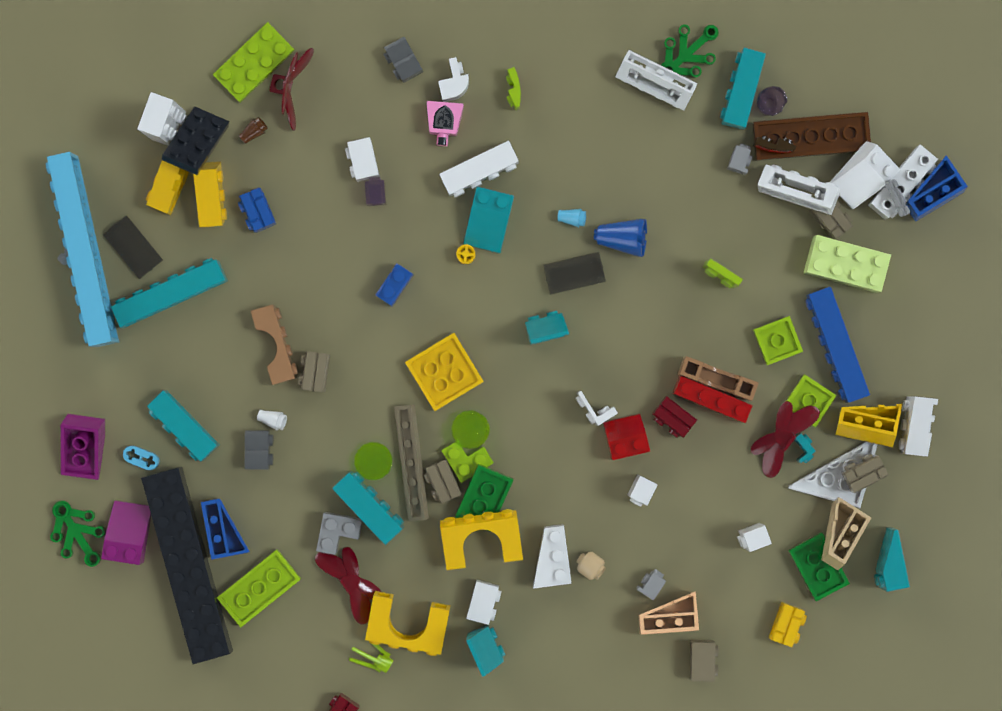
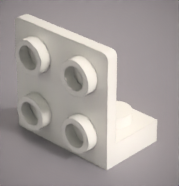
M582 391L577 392L578 397H576V400L581 408L585 406L588 413L585 415L591 424L595 423L599 426L618 414L614 407L609 408V406H605L597 411L599 415L596 416Z

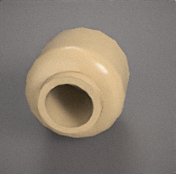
M592 551L586 555L582 553L576 561L578 563V572L588 580L599 579L606 569L604 560Z

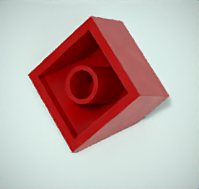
M640 414L603 422L611 460L650 452Z

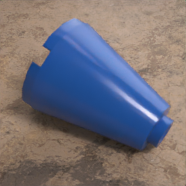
M636 219L599 225L598 229L594 230V240H597L599 245L642 257L644 256L647 242L645 240L647 220Z

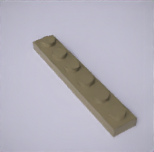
M415 404L397 406L394 408L408 521L429 519Z

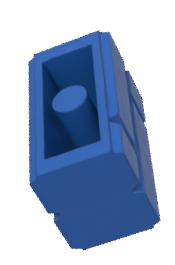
M261 188L239 196L241 201L238 202L242 213L246 212L248 219L245 221L249 230L253 229L255 233H258L277 224Z
M397 263L376 293L377 297L392 307L413 277L411 272Z

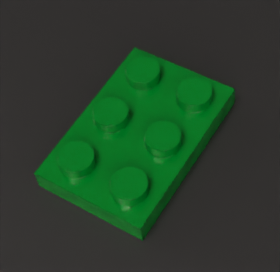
M478 464L455 517L462 518L468 514L476 516L482 515L485 512H500L514 479Z
M823 532L788 550L816 602L850 584L842 568L837 570L822 561L826 538Z

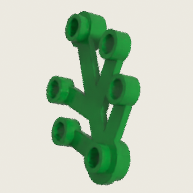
M684 24L678 29L680 35L679 56L673 61V48L676 45V41L674 38L668 37L664 42V47L666 48L665 62L661 66L665 68L670 67L673 72L682 76L698 78L702 72L699 66H693L692 68H681L679 66L683 62L713 65L716 60L713 53H707L706 55L692 54L707 41H714L719 31L714 25L706 26L703 30V35L687 48L690 27ZM686 28L688 32L683 34L681 29ZM708 30H714L715 34L709 35ZM669 40L672 41L673 46H667L666 42ZM711 56L713 62H708L706 57ZM697 69L699 71V74L694 75L692 73V70Z
M67 501L56 502L52 508L56 521L54 530L50 535L51 541L57 543L63 539L61 530L63 522H65L68 530L64 548L61 550V556L65 559L73 556L72 545L75 537L86 554L84 557L85 564L89 567L98 565L101 561V556L97 551L92 550L82 533L101 538L106 533L103 526L92 527L78 524L71 517L83 518L85 521L90 522L95 519V512L92 510L82 511L73 509ZM60 507L66 509L64 514L60 512ZM88 512L92 514L91 519L86 518ZM98 528L102 530V535H97L96 530ZM55 533L59 534V540L54 539ZM65 549L70 551L69 556L64 554ZM91 555L96 556L97 560L95 562L91 561Z

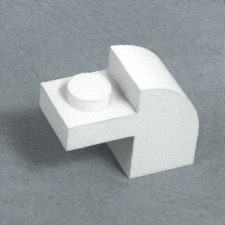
M456 57L449 59L453 78L438 81L443 102L459 99L465 94L469 86L468 74L460 75L464 73L461 62H457Z

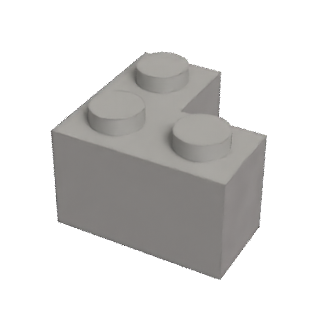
M324 512L316 551L335 555L338 551L340 536L353 539L360 538L363 521L356 517Z

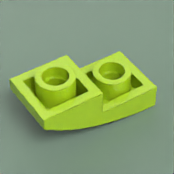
M512 67L507 69L508 75L505 77L509 86L514 88L508 90L509 96L506 98L510 107L514 106L515 110H518L521 102V89L516 69Z

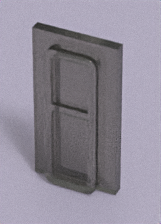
M128 216L118 221L103 234L139 279L163 261Z
M599 252L543 265L550 295L606 282Z

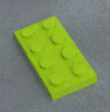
M267 22L213 76L241 103L295 50Z
M277 549L219 595L217 599L241 628L300 581L301 577Z

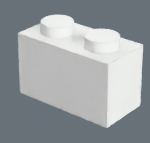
M370 137L347 142L348 148H345L347 159L352 161L353 166L349 167L352 178L355 177L356 181L359 182L380 177Z
M637 474L627 495L631 497L630 501L638 506H642V504L648 505L657 484Z
M761 523L738 531L740 536H737L740 546L749 552L772 544L765 525Z
M476 580L467 619L489 625L490 620L494 621L497 611L493 609L494 604L499 602L502 592L498 590L499 585Z

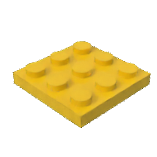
M452 333L405 362L434 411L484 382L455 333Z

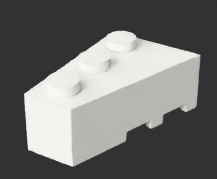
M907 396L906 400H904L903 411H905V417L901 421L903 436L899 440L901 454L928 457L932 433H930L931 422L935 420V415H932L933 404L937 405L938 399Z
M563 524L544 527L533 589L572 584Z

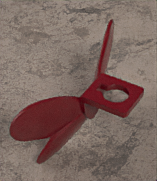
M313 48L308 49L298 61V52H296L287 76L273 74L269 89L271 93L283 95L282 114L284 115L286 109L289 124L293 131L296 129V116L290 92L293 80L310 62L314 53ZM280 79L284 80L283 89L277 90L276 82Z
M786 401L780 406L776 417L775 432L759 438L751 446L752 454L759 455L764 453L762 470L765 476L773 478L779 473L784 459V452L794 441L796 434L806 430L818 420L820 411L817 407L807 406L793 413L791 402Z
M350 547L343 548L342 559L334 554L317 553L315 562L318 567L330 576L339 579V582L350 596V607L354 619L361 625L366 624L369 621L371 611L369 599L373 600L375 591L381 592V590L372 582L359 577L358 560Z

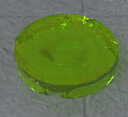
M470 410L460 413L455 418L451 431L452 437L458 445L463 448L474 449L483 445L488 439L490 428L485 416Z
M370 442L358 449L354 464L357 472L362 477L368 480H378L389 473L393 458L390 450L385 445L379 442Z

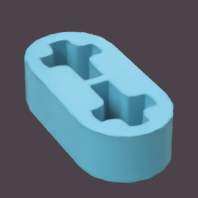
M128 446L123 451L125 461L143 469L153 470L159 465V457L153 452L137 446ZM134 449L135 454L139 455L140 458L133 457L131 460L128 451H133ZM152 456L155 464L147 466L148 462L144 461L143 457L150 458Z

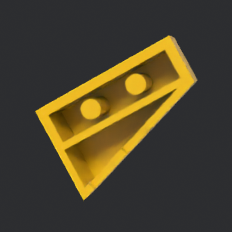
M162 160L158 173L154 178L152 190L147 194L146 205L171 216L189 172Z
M221 161L206 162L198 175L193 174L199 227L222 226L225 220H227V210L224 208L223 203L225 201V191L222 187L223 172L221 170Z
M896 404V406L878 405V407L867 408L866 406L842 407L835 435L893 447L902 404Z

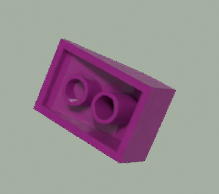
M67 414L60 424L61 475L99 480L105 441V419Z
M114 501L101 559L135 565L144 563L151 521V512L148 505Z

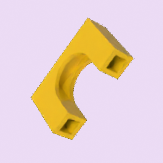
M505 509L498 513L485 512L482 515L476 516L468 514L462 518L447 517L444 520H440L447 570L466 568L463 544L467 536L477 530H488L499 537L502 544L504 562L523 560L516 510Z
M375 591L365 640L374 645L383 643L395 649L403 647L407 648L410 652L424 651L427 655L431 656L441 655L451 605L432 602L426 627L417 634L405 635L398 632L391 623L390 614L394 594Z

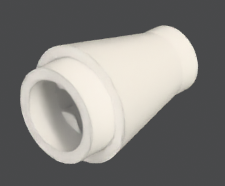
M260 410L257 415V421L275 430H283L287 422V415H284L283 412Z

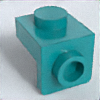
M797 433L794 440L804 453L796 460L798 463H807L814 457L812 454L815 452V449L811 446L812 440L806 434Z

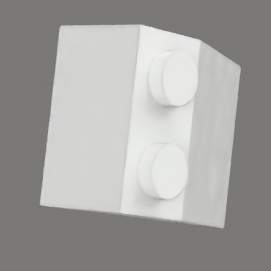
M866 141L830 183L835 184L839 188V196L851 209H855L885 187L886 183L891 181L900 169L877 144Z

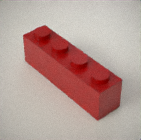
M679 376L672 393L742 423H746L753 407L751 404L683 376Z

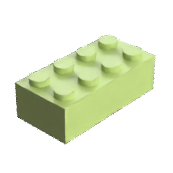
M815 235L811 242L804 274L879 293L883 289L891 254Z

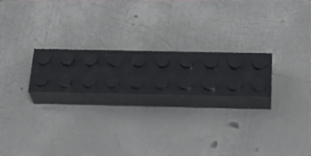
M178 467L142 477L141 480L192 664L229 655L233 652L220 601L217 599V590L183 468Z

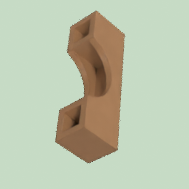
M269 305L252 310L251 314L256 330L268 332L274 338L277 345L276 356L267 366L272 385L297 379L295 374H298V369L290 358L293 355L290 344L287 345L285 341L287 332L285 326L281 327L279 320L282 319L280 309L276 308L275 305Z
M687 356L683 358L677 374L749 401L753 400L759 382L720 370Z

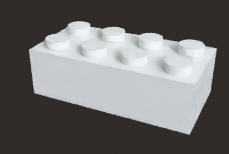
M151 92L137 129L151 140L169 145L187 119L186 111L174 100Z

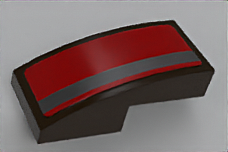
M762 136V138L758 137L753 144L756 148L775 153H790L797 147L793 145L792 140L785 137L783 139L779 138L773 144L772 139Z

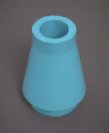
M582 209L559 210L558 221L578 228L585 226L586 211H582Z

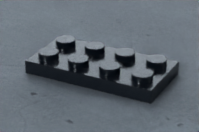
M194 107L162 154V160L198 175L229 127L230 121Z

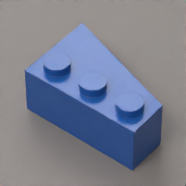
M947 155L906 203L910 210V215L915 222L961 195L968 187Z
M220 498L202 501L201 507L211 560L250 552Z

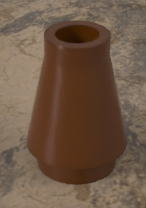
M260 117L253 118L242 133L239 134V137L247 144L249 141L265 134L268 127Z

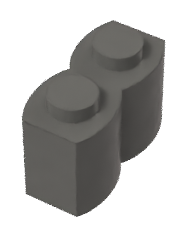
M405 37L384 47L386 53L383 55L388 64L393 63L395 69L392 71L397 80L402 79L403 83L423 73V69Z
M270 430L245 431V469L268 470L270 465H273L274 457L273 454H270V446L274 444V436L270 435Z

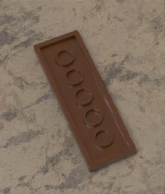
M868 112L753 122L754 142L758 137L762 138V136L772 139V143L775 144L779 138L783 139L785 137L792 140L793 145L797 146L790 153L769 152L755 147L756 161L857 152L866 141L871 142Z

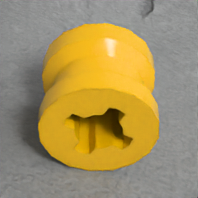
M467 244L460 246L456 252L457 259L462 264L472 263L476 256L474 248Z

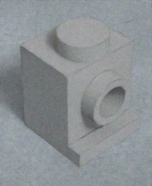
M744 144L736 145L727 169L746 175L748 169L745 166L749 167L752 156L749 155L751 147Z
M656 569L651 571L650 574L646 573L641 581L642 587L638 585L636 589L654 601L666 582L663 579L664 574Z

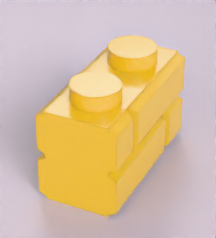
M781 602L768 638L789 647L797 644L800 638V633H798L800 625L804 626L807 615H804L805 610Z

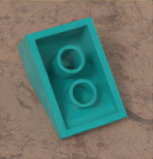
M477 187L463 244L501 253L514 195Z
M558 311L546 313L547 317L539 318V315L529 317L528 322H525L530 345L568 336L569 331L563 313L558 314Z
M892 527L886 528L875 568L876 574H874L876 586L879 585V588L886 592L910 587L899 531Z
M484 625L467 633L466 642L482 677L503 663V656L506 655L502 645L498 646L495 639L498 636L494 627L490 628L489 625Z

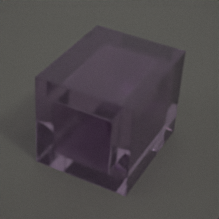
M371 177L369 181H365L366 205H387L385 181L381 180V177Z

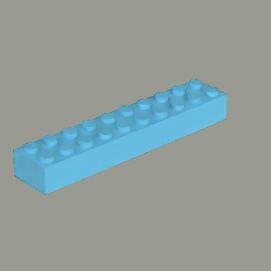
M71 152L48 156L46 169L48 174H51L50 188L53 193L55 192L56 196L54 206L60 214V219H58L59 228L64 232L65 238H62V242L69 255L66 257L68 267L72 269L73 273L71 283L73 287H76L77 291L75 301L77 306L80 305L81 309L79 319L85 328V332H83L84 341L90 347L118 343L119 338L111 309L79 157Z

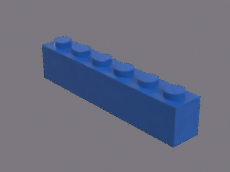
M831 286L806 295V306L808 310L812 311L814 316L812 317V323L815 328H818L820 333L818 336L821 346H825L827 352L825 353L826 361L833 368L831 372L835 383L838 382L840 387L838 390L840 399L844 400L845 403H850L869 396L867 384Z

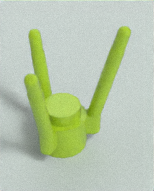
M372 644L383 654H379L377 658L352 647V651L374 662L373 665L358 659L349 658V661L375 669L378 672L383 671L387 673L393 662V659L389 658L391 654L386 652L380 645Z

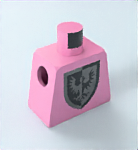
M427 101L429 133L437 135V146H448V137L457 136L464 109L463 104Z

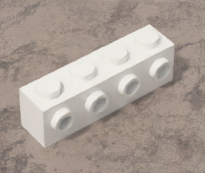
M506 141L439 175L449 196L454 195V197H458L464 194V190L469 187L474 189L481 186V181L485 179L491 181L499 177V173L504 170L510 172L516 169L519 161L510 142Z
M922 145L917 146L899 167L900 171L893 178L897 181L898 189L901 190L906 202L912 196L910 192L914 188L918 189L924 182L922 179L926 173L930 174L936 168L935 162L938 159ZM887 186L883 187L868 204L871 209L885 220L889 217L893 218L898 213V207H895L890 196L891 191H888Z

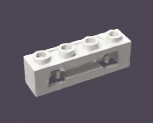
M628 50L615 76L621 81L629 83L639 90L645 91L657 99L663 100L682 110H685L697 86V83ZM636 60L640 63H643L646 65V67L643 68L641 64L639 66L635 64L634 61ZM675 79L685 84V86L682 87L677 82L674 83L673 80Z
M765 165L758 182V191L829 215H832L839 197V188L835 184L830 182L822 183L814 177L801 176L796 171L791 170L788 172L782 170L777 165ZM782 181L786 182V185L814 193L815 198H812L811 194L782 185Z

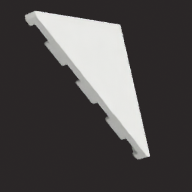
M864 442L792 483L788 488L832 501L840 497L852 506L861 508L866 488L856 493H851L841 472L845 470L844 466L855 462V464L860 463L863 456L870 453L875 455L878 444Z

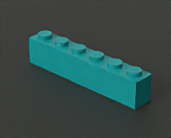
M207 259L202 262L203 265L200 267H189L180 276L174 274L167 278L168 281L162 284L156 282L150 285L149 290L144 292L143 289L132 293L133 297L129 299L124 297L116 300L115 305L111 306V309L119 327L126 328L228 282L219 260Z

